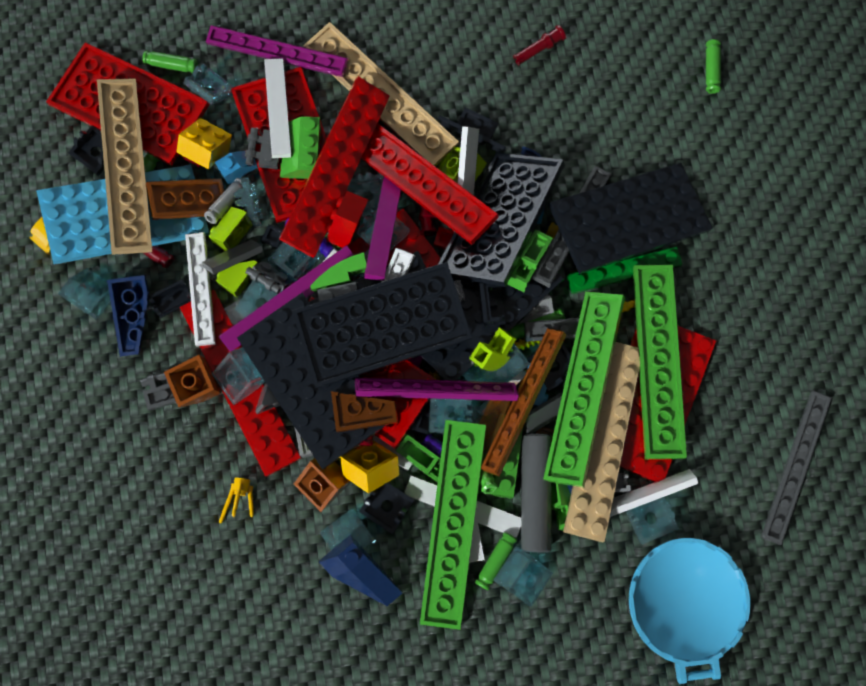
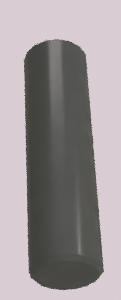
M524 434L522 436L521 550L523 552H550L552 550V482L543 479L552 437L548 434Z

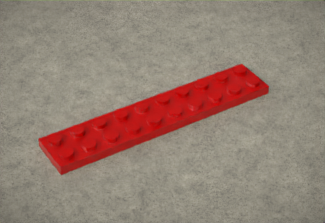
M359 76L355 79L279 240L312 258L316 256L328 230L327 226L332 222L330 219L334 208L338 209L336 207L340 196L343 197L390 95Z
M377 123L361 159L473 245L499 218L498 214Z
M212 290L211 297L216 344L199 347L265 477H268L302 458L276 408L260 414L255 412L264 384L242 345L230 352L219 336L233 327V324L215 290ZM190 301L181 306L180 309L194 335L192 305Z

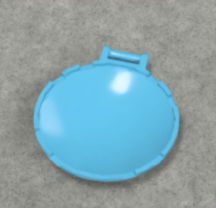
M679 538L657 546L642 559L635 570L630 584L629 609L634 627L641 639L657 655L675 663L677 681L679 684H685L691 680L706 678L716 680L721 678L719 658L723 657V654L731 647L734 648L743 635L742 631L750 614V594L742 570L738 568L726 551L705 540ZM709 664L710 669L686 672L685 669L688 666Z

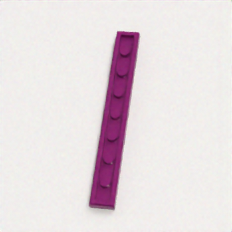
M213 25L210 26L206 39L208 45L265 59H283V63L343 78L349 61L345 57Z
M385 177L383 179L365 269V279L385 281L401 189Z
M346 245L219 336L228 350L232 352L241 345L237 339L238 336L299 294L303 293L306 298L312 295L314 291L311 290V285L320 275L338 262L354 256V254Z
M355 378L356 396L517 401L519 396L516 384L512 382Z

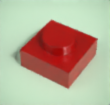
M439 227L434 247L446 250L454 231Z

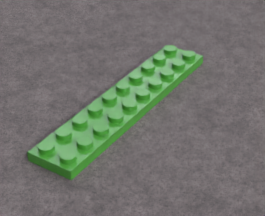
M634 265L633 280L637 343L640 360L639 374L645 459L687 458L673 265Z
M585 292L543 478L548 482L585 487L624 305V295Z
M445 420L420 625L461 630L486 425Z

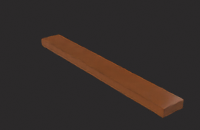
M547 328L518 389V400L512 401L481 466L483 471L500 476L566 337L564 331Z

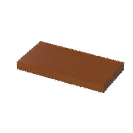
M221 178L146 182L152 220L204 217V213L208 211L209 207L224 192Z

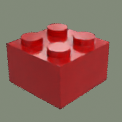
M349 191L346 192L344 198L340 196L336 205L338 209L334 208L330 217L333 223L331 222L327 226V242L341 248L346 245L349 247L368 199Z

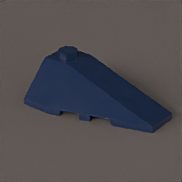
M146 275L107 280L120 357L138 355L141 349L149 297Z
M351 534L319 561L333 578L385 606L390 605L403 593Z

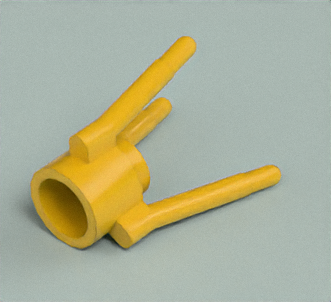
M234 478V484H231L219 523L223 522L233 495H235L232 517L236 516L240 496H246V493H248L250 517L254 516L253 486H250L249 479Z

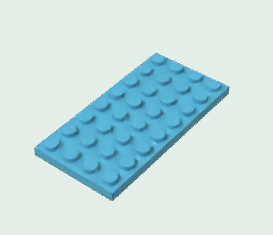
M191 165L145 172L146 182L195 180ZM105 179L36 190L53 264L112 254ZM148 201L152 246L186 240L185 234L205 232L206 236H209L205 217L152 220Z

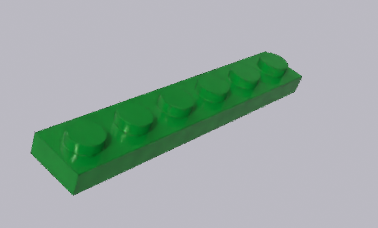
M674 247L615 262L579 274V272L567 275V281L571 294L633 279L634 265H673V268L681 267L683 264L678 249Z

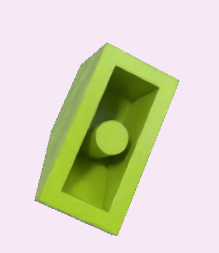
M252 260L235 264L218 272L216 282L220 287L238 298L251 281V276L245 273L247 268H253L258 263Z

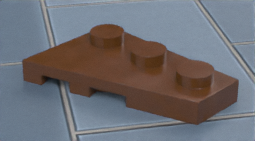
M331 391L336 432L398 423L395 401Z

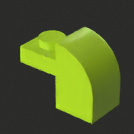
M499 327L490 343L479 342L469 359L483 370H498L511 358L508 352L515 343L516 338Z

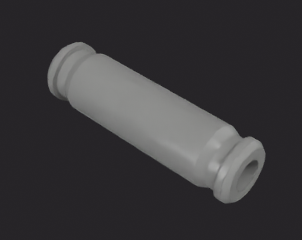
M236 178L209 207L208 211L204 213L205 219L212 224H216L218 219H221L244 191L248 189L247 183L241 178Z

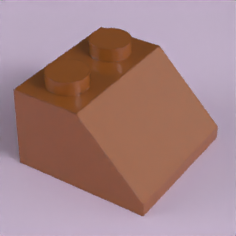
M197 355L164 372L179 408L205 402L221 394L206 358L201 355Z
M314 458L308 463L294 485L322 512L346 488L350 481L343 477L342 468L336 462L323 470Z

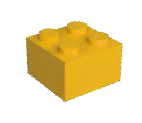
M199 118L179 134L177 153L209 170L215 165L217 160L229 153L232 134Z
M374 440L373 446H359L341 457L343 477L368 494L399 476L398 456Z

